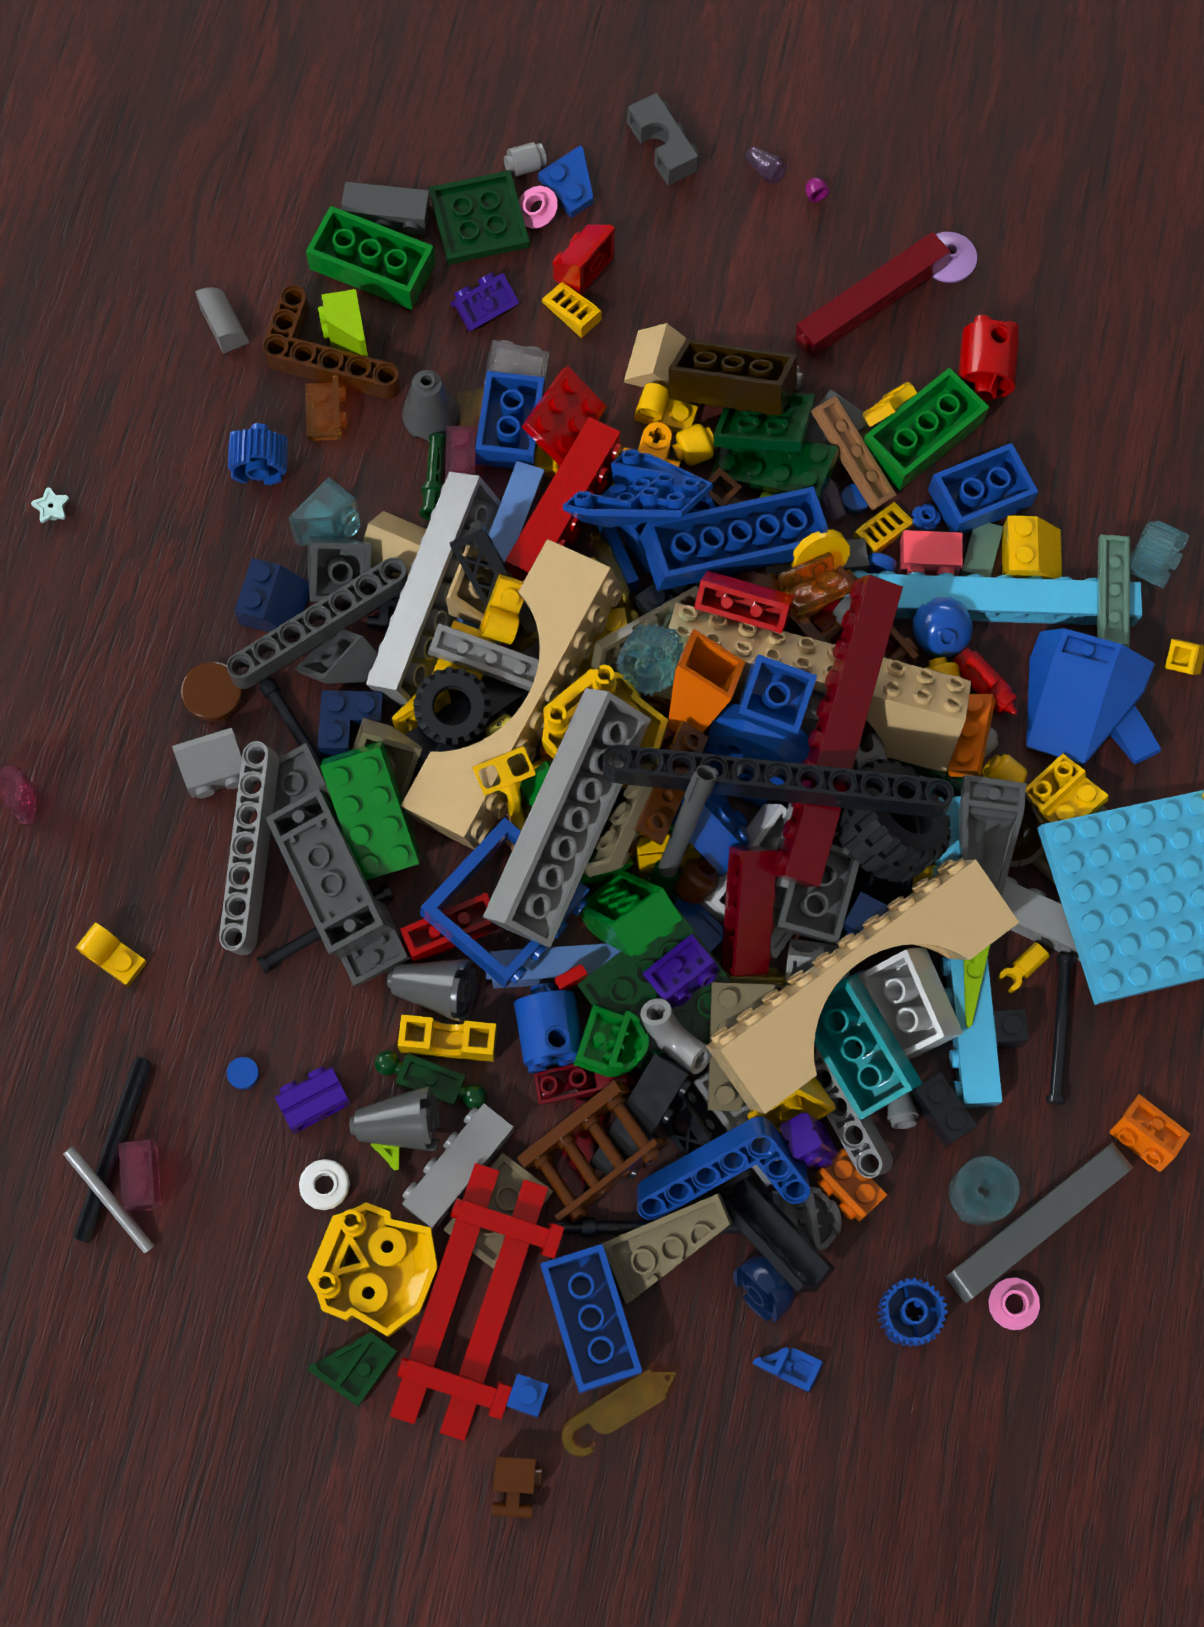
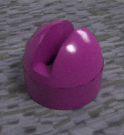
M811 178L806 184L805 191L810 202L822 201L830 193L826 182L822 178Z

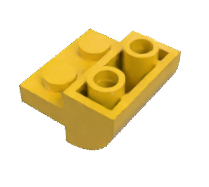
M1063 753L1026 787V792L1031 798L1034 808L1046 823L1096 813L1108 802L1109 795L1085 777L1086 771Z

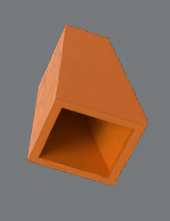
M695 629L691 631L675 669L667 728L675 733L683 721L703 733L731 701L745 665L744 660Z

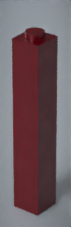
M931 232L797 323L795 336L797 345L802 351L807 350L813 358L948 265L951 251L934 232Z

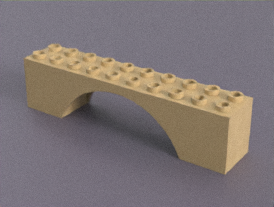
M546 540L518 591L533 613L539 633V663L529 694L514 716L489 737L461 749L429 753L401 804V807L417 822L474 850L492 831L496 820L503 817L507 809V796L501 791L483 796L472 767L524 746L530 762H533L536 756V747L543 736V708L578 679L579 667L583 660H587L591 655L594 647L593 642L597 634L604 631L611 608L616 607L621 599L622 588L611 567L553 541ZM517 754L507 760L512 774L516 777L520 776L526 765H528L522 754ZM488 766L479 771L480 779L485 788H491L500 783L499 775L494 766Z
M675 604L664 640L652 695L671 700L675 669L693 629L745 661L734 694L742 682L746 681L751 664L758 654L817 675L813 690L826 693L825 679L834 665L833 650L836 644L822 642L785 631L781 634L694 609L693 606ZM883 658L866 720L880 737L886 751V757L946 773L966 721L971 681L958 676L932 671L928 668L902 663L898 660Z
M961 858L957 861L950 859L936 869L938 871L936 876L930 880L926 877L917 882L912 887L914 892L906 898L900 896L887 905L889 910L882 916L876 914L862 924L863 930L856 935L850 933L843 937L837 943L839 948L831 954L826 951L812 961L814 964L812 968L805 973L803 970H800L787 980L789 985L781 991L775 989L762 998L763 1004L755 1010L752 1008L745 1010L736 1018L738 1023L730 1029L723 1027L710 1037L712 1042L706 1046L749 1109L766 1114L817 1075L814 1062V1041L818 1019L828 996L836 984L859 962L879 951L909 944L928 948L948 959L970 960L1019 923L976 859L963 860Z

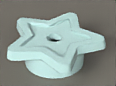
M48 487L43 497L33 500L31 505L40 511L41 523L47 520H64L66 518L64 506L70 498L67 495H55L51 488ZM53 504V507L49 508L48 505Z

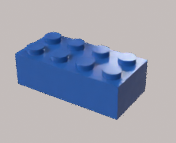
M603 1244L540 1263L578 1393L582 1394L642 1374V1368Z

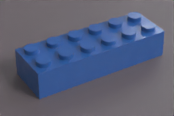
M813 486L685 514L681 518L647 522L640 535V540L657 591L700 582L707 571L728 576L793 561V552L804 538L814 532L820 531L821 534L828 532L827 530L829 529Z

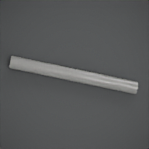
M72 1146L64 1152L65 1158L145 1254L155 1245L75 1147Z

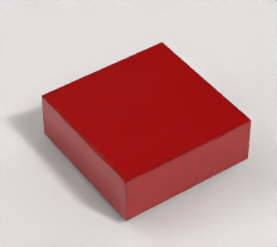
M579 964L555 977V986L557 990H570L588 977V973L584 966Z

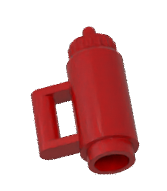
M969 647L963 650L952 661L958 664L961 678L971 681L970 688L975 694H993L995 698L994 711L997 714H1002L1005 711L1013 716L1017 715L1018 711L1014 706L1017 696L1012 692L1011 686L977 651L973 652Z

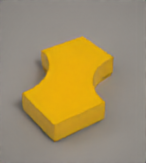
M910 382L902 384L885 394L878 403L863 412L862 416L868 426L871 427L895 413L901 404L916 395L917 392Z

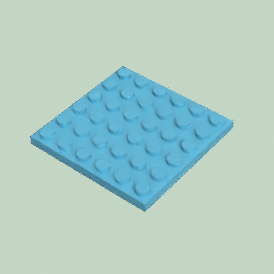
M1204 790L1046 823L1037 828L1094 1005L1204 979V800L1202 799Z

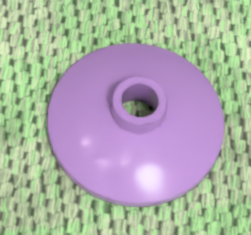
M955 232L936 234L945 246L955 254H950L948 265L932 277L946 283L959 282L969 277L977 264V252L972 242L965 236Z

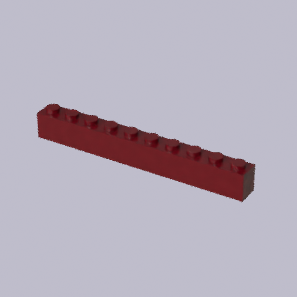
M870 574L858 578L853 583L849 595L852 599L850 608L845 612L841 622V627L844 628L841 640H838L833 650L834 665L825 679V687H827L825 697L820 701L817 708L816 716L819 717L817 726L809 736L808 747H810L808 758L802 764L853 769L903 586ZM811 781L801 782L806 788L816 787ZM842 784L834 785L837 791H847V787ZM791 802L793 811L791 818L786 822L783 829V837L785 838L782 850L778 851L774 861V867L776 868L775 876L807 887H820L842 808Z

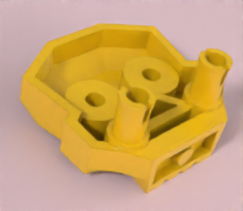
M600 665L599 670L597 668L595 670H588L543 708L544 730L542 743L546 752L553 759L585 688L609 691L651 719L639 747L661 749L668 726V719L640 698L641 690L626 673L614 672L609 665ZM623 784L621 789H625L628 785Z
M367 1202L354 1209L333 1215L307 1276L317 1294L321 1310L348 1322L353 1318H357L387 1337L393 1335L422 1313L439 1270L431 1227L393 1220L390 1211ZM387 1241L392 1242L393 1250L389 1253H384L382 1251L383 1243ZM352 1248L360 1263L345 1266ZM368 1287L373 1288L375 1291L371 1299L363 1297V1291Z

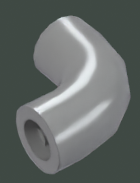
M652 999L645 1003L641 1009L640 1016L653 1041L683 1068L692 1074L700 1073L707 1066L712 1055L706 1047L707 1044L697 1039L681 1025L666 1000Z

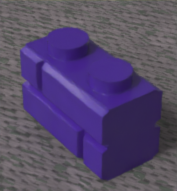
M323 1066L313 1070L308 1074V1080L297 1084L296 1081L290 1082L279 1089L281 1094L275 1096L294 1134L351 1105L332 1067L326 1070Z
M803 1112L782 1123L780 1126L785 1141L789 1143L788 1148L793 1158L810 1168H814L816 1171L821 1167L825 1169L832 1165V1159L836 1158L839 1154L834 1142L829 1139L831 1136L825 1124L808 1113Z

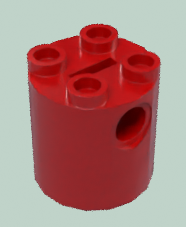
M987 315L976 316L973 323L964 327L958 376L983 401L1002 398L1014 391L1020 339L1019 325L1017 323L992 320Z

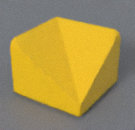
M1171 639L1165 668L1187 674L1200 675L1204 661V645Z

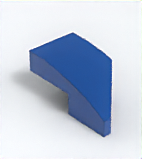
M788 1347L782 1348L768 1356L758 1357L753 1361V1365L808 1393H811L824 1365L823 1361L795 1348L788 1349Z

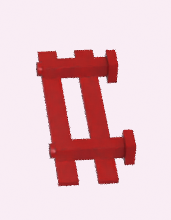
M477 1163L474 1164L463 1199L456 1198L450 1217L456 1220L409 1359L403 1357L396 1376L402 1378L389 1415L390 1417L415 1424L427 1387L449 1394L451 1398L439 1433L465 1441L477 1404L489 1408L487 1412L489 1416L502 1420L512 1386L501 1381H497L496 1387L484 1384L486 1374L529 1245L541 1247V1255L555 1259L565 1228L553 1223L549 1224L548 1229L536 1225L548 1187L523 1179L511 1216L488 1209L487 1207L499 1171ZM482 1227L505 1236L459 1374H455L434 1367L480 1228Z

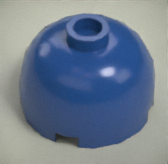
M933 598V601L928 602L926 605H921L913 617L912 630L916 642L927 654L936 658H949L958 655L968 646L972 638L973 622L970 613L960 601L954 598Z

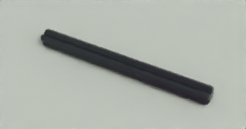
M135 1057L132 1062L95 1169V1173L108 1189L151 1067V1062L142 1057ZM90 1187L73 1232L75 1240L85 1243L91 1241L103 1206L102 1201Z

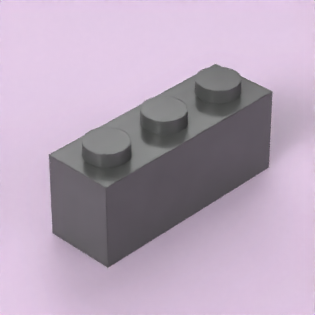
M345 182L341 210L407 235H426L430 212L429 190Z

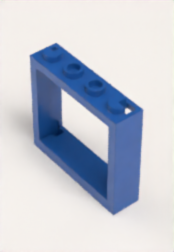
M505 817L427 899L420 910V916L504 988L511 981L516 984L519 979L521 980L527 972L524 967L531 959L535 962L538 961L548 947L531 940L515 959L505 967L444 915L441 910L507 839L514 845L516 844L521 831ZM581 882L577 886L557 931L556 939L568 927L566 921L572 914L578 916L589 903L586 899L590 890Z

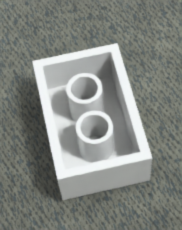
M925 947L906 949L858 975L908 1059L916 1058L963 1034Z

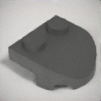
M810 1187L808 1199L799 1204L787 1202L778 1191L769 1192L768 1197L819 1251L828 1248L836 1235L839 1234L841 1229L840 1210L834 1200L831 1201L821 1192V1189Z

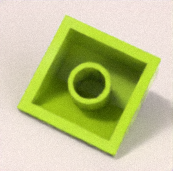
M356 289L322 294L323 306L318 307L324 339L330 338L332 348L368 357Z

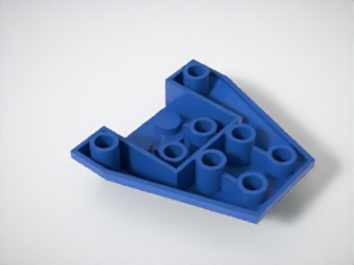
M630 449L624 451L611 463L614 484L602 495L591 494L589 491H578L563 504V511L584 523L608 528L681 518L713 489V483L652 454Z
M1065 628L1040 631L1029 662L1027 749L1056 758L1063 753L1076 764L1085 766L1145 693L1155 663L1125 645Z

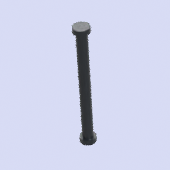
M386 883L380 886V890L372 894L374 899L381 902L386 900L390 902L395 899ZM315 927L264 958L261 955L256 959L264 973L267 974L271 972V967L321 939V936Z
M1062 954L1056 957V963L1059 964L1050 1094L1046 1095V1103L1052 1105L1065 1104V1097L1062 1096L1071 968L1075 964L1074 956Z

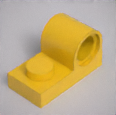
M647 383L643 388L634 420L648 425L654 422H661L667 425L672 432L677 433L693 425L698 406L669 399V390L656 383Z
M499 574L479 627L481 636L509 645L512 644L519 626L518 614L524 601L518 592L523 581Z
M97 923L92 925L75 947L79 953L127 987L130 986L148 963Z

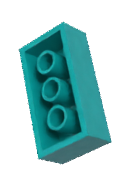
M858 974L839 981L828 996L821 1011L815 1032L814 1044L859 1120H862L923 1083ZM858 1042L861 1044L862 1049L859 1048Z

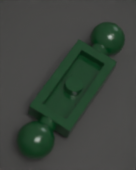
M387 1050L380 1052L375 1058L374 1065L378 1073L384 1076H390L394 1073L398 1074L395 1081L396 1085L411 1091L432 1086L433 1089L430 1094H436L437 1101L455 1107L458 1098H461L464 1105L469 1109L474 1107L479 1109L487 1102V1092L482 1086L476 1084L468 1087L463 1086L466 1080V1076L408 1053L404 1062H400L394 1052Z

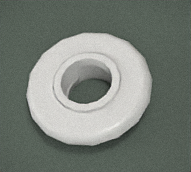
M328 1159L317 1160L308 1165L301 1174L299 1181L300 1195L306 1204L319 1210L333 1209L341 1204L348 1195L350 1187L349 1176L344 1167L336 1161ZM321 1176H330L334 1182L333 1189L327 1194H320L315 1189L316 1181Z

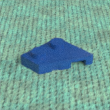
M581 145L538 172V180L544 187L550 188L555 193L559 205L571 218L593 204L591 183L584 150Z

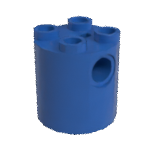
M553 983L532 986L530 988L531 995L522 997L514 1002L524 1066L528 1068L529 1074L546 1071V1067L556 1065L563 1067L574 1064L582 1040L575 992L556 990Z

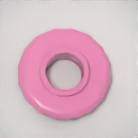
M535 186L525 191L519 198L525 226L532 229L542 228L555 217L558 209V200L550 188ZM536 201H542L541 208L536 212H531V206Z
M1006 1278L998 1282L991 1290L988 1300L989 1311L994 1320L1002 1327L1010 1330H1020L1030 1326L1038 1317L1040 1310V1300L1035 1288L1027 1281L1019 1278ZM1017 1294L1022 1297L1024 1306L1021 1312L1014 1314L1007 1310L1005 1301L1009 1295Z

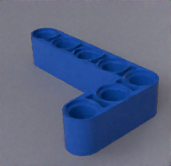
M754 1117L639 1182L637 1186V1209L639 1215L644 1219H659L756 1164L783 1199L792 1204H799L808 1199L810 1195L808 1171L803 1163L793 1158L788 1148V1143L772 1122L765 1117Z

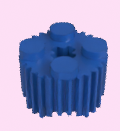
M260 423L252 424L249 430L243 429V431L230 432L228 468L231 471V479L239 481V483H248V479H251V481L263 480L264 485L269 486L282 482V475H285L287 472V436L271 432L268 425Z
M914 1277L910 1280L906 1278L889 1287L880 1298L878 1304L880 1310L877 1312L880 1315L878 1322H882L880 1328L885 1329L884 1334H887L888 1339L895 1344L901 1343V1346L908 1345V1347L926 1344L935 1339V1336L940 1334V1329L944 1327L942 1323L946 1321L944 1315L948 1311L944 1310V1307L947 1306V1303H943L945 1298L944 1296L940 1297L939 1290L934 1291L935 1286H928L929 1282L922 1283V1279L916 1280ZM907 1304H910L912 1309H917L919 1315L914 1317L915 1321L906 1316Z

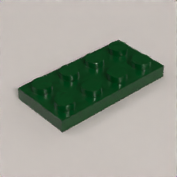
M804 441L801 452L794 451L791 453L780 450L757 451L749 448L727 449L721 447L710 476L720 467L742 487L774 494L814 486L819 503H821L839 456V450L836 446Z

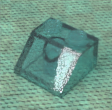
M330 477L288 518L295 543L299 546L308 545V536L351 538L358 531L361 523L356 499Z

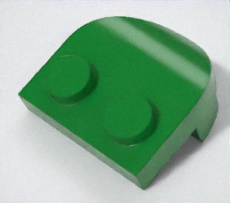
M593 1005L573 1065L607 1077L624 1075L633 1070L646 1054L649 1045L648 1033H645L640 1024V1019L633 1013L626 1010L625 1014L621 1015Z

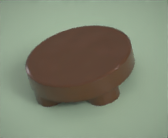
M207 662L194 667L186 675L181 687V696L186 709L194 717L208 722H225L231 718L232 714L239 707L243 696V689L233 684L227 670V665L218 662Z

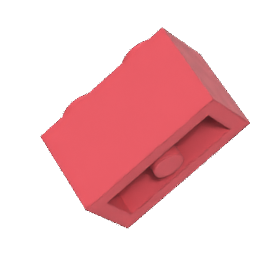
M903 530L899 542V574L908 575L912 572H922L925 575L937 576L942 573L959 575L963 566L962 533Z

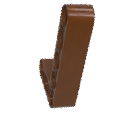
M289 285L282 290L263 341L265 358L271 369L384 399H391L399 394L401 383L398 368L394 364L300 340L309 314L305 290L298 285ZM292 302H300L296 305H290ZM284 326H291L289 329L286 330L281 329ZM277 350L282 351L280 354H272L274 351ZM305 357L310 358L307 361H299L300 359ZM332 364L338 365L337 367L332 369L326 368ZM359 371L365 372L363 375L360 376L354 375L356 372ZM387 378L392 379V381L388 383L381 382L382 380Z

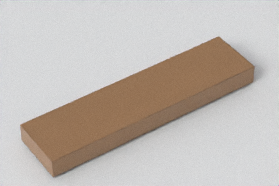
M837 396L811 410L830 444L838 447V457L871 511L895 497V491Z

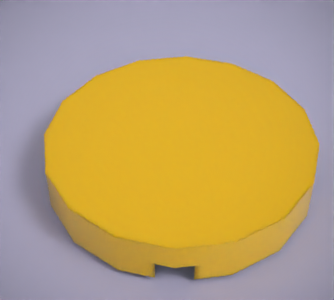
M827 530L828 532L822 534L820 531L814 532L799 543L793 552L794 560L792 567L801 580L808 583L821 582L834 576L838 566H845L850 556V546L840 532L835 530Z

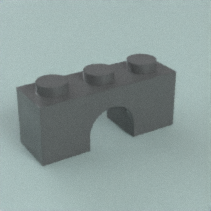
M655 93L628 106L627 124L640 144L650 139H659L665 143L655 149L654 165L668 186L697 172L698 159L700 158L698 149L693 143H689L683 126L680 122L676 123L666 101L662 102L658 94Z

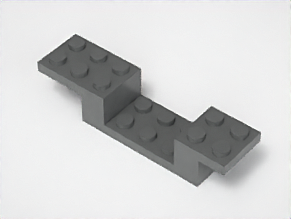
M305 743L279 758L273 814L266 817V820L328 954L341 958L353 986L359 987L396 967V965L411 959V956L386 904L374 899L342 832L322 770L311 746Z

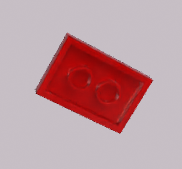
M567 366L561 369L521 427L561 466L588 417L598 421L607 406Z

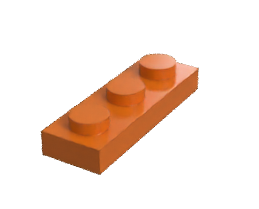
M969 694L966 721L948 766L950 777H963L964 775L981 776L995 706L993 694Z

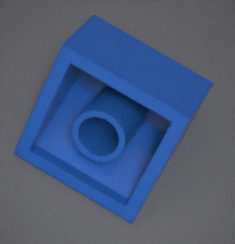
M758 654L753 660L747 675L738 714L797 735L817 675Z

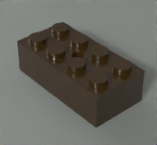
M686 339L668 369L669 399L680 400L684 403L707 404L711 407L734 408L738 411L781 415L797 385V355Z

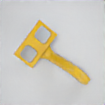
M524 746L472 767L483 796L496 791H501L507 796L510 820L520 831H522L526 822L521 808L520 785L522 780L536 775ZM522 754L528 764L529 771L516 777L512 774L507 760L512 756ZM488 766H494L500 778V783L491 788H485L479 776V771Z

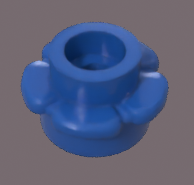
M924 504L922 507L917 506L912 512L914 517L912 522L919 531H931L936 528V524L940 523L941 515L931 504Z

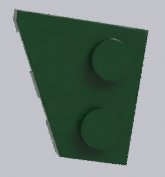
M369 1332L348 1346H344L319 1362L311 1364L307 1370L357 1407H360L397 1354V1351Z

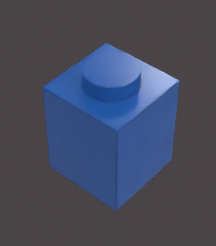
M517 1374L506 1405L507 1408L539 1418L549 1384Z

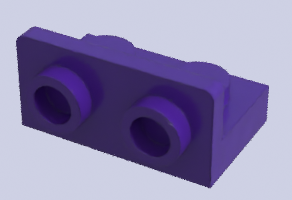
M493 272L479 279L480 286L473 290L468 285L454 293L456 299L450 302L452 308L456 307L469 332L519 304L503 273L495 277Z
M691 934L642 974L660 997L666 1000L671 1008L674 1009L676 1006L681 1007L691 999V994L697 989L711 984L715 980L716 974L720 972V969Z

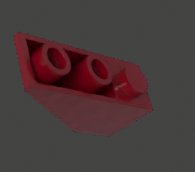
M573 1064L534 1073L539 1105L594 1097L613 1081H624L630 1089H634L638 1083L636 1067L630 1072L617 1077L603 1076Z

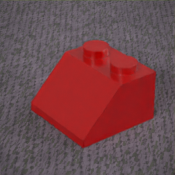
M587 225L581 233H575L569 243V247L564 252H559L552 262L553 279L558 283H565L574 291L583 295L614 258L615 227L612 225Z

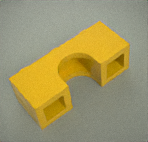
M401 1015L398 1048L400 1053L494 1062L497 1026L495 1023L464 1021V1024L459 1025L444 1024L434 1021L432 1017Z

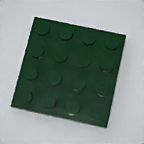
M677 910L683 920L676 924V929L672 933L664 937L659 936L650 943L651 946L646 952L638 956L633 955L630 957L623 952H619L577 985L592 1006L596 1005L624 1015L627 1010L636 1015L647 1034L648 1032L640 1016L641 1009L649 1000L662 998L642 973L692 934L720 969L713 982H732L680 910ZM711 984L706 987H700L691 994L692 997L686 1004L672 1009L681 1025L707 1045L709 1044ZM649 1034L647 1052L637 1065L642 1074L657 1052H661L669 1057L659 1048Z

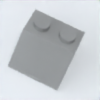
M232 728L172 746L185 785L192 798H206L213 795L216 790L223 788H238L242 751Z

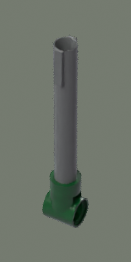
M698 766L696 771L693 772L684 795V802L663 855L655 863L651 874L643 878V880L663 888L673 905L678 900L674 887L681 875V862L707 798L710 797L719 774L716 768H711L710 766Z

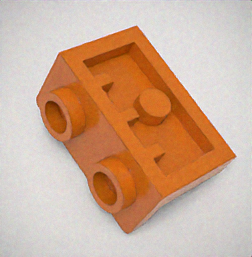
M1140 1094L1133 1099L1121 1119L1110 1130L1112 1136L1159 1172L1177 1156L1190 1135L1188 1131Z
M842 1148L838 1152L837 1157L832 1159V1165L825 1169L821 1167L814 1175L818 1179L816 1185L825 1195L829 1197L832 1194L841 1203L838 1208L849 1220L855 1218L859 1223L887 1194L872 1178H865L859 1174L848 1153Z

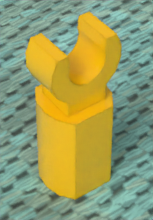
M1034 942L1012 963L1013 968H1006L1000 972L997 980L1000 982L1006 976L1011 977L1014 980V985L1008 991L1010 993L1015 992L1021 986L1022 977L1028 978L1049 958L1048 952L1039 943Z

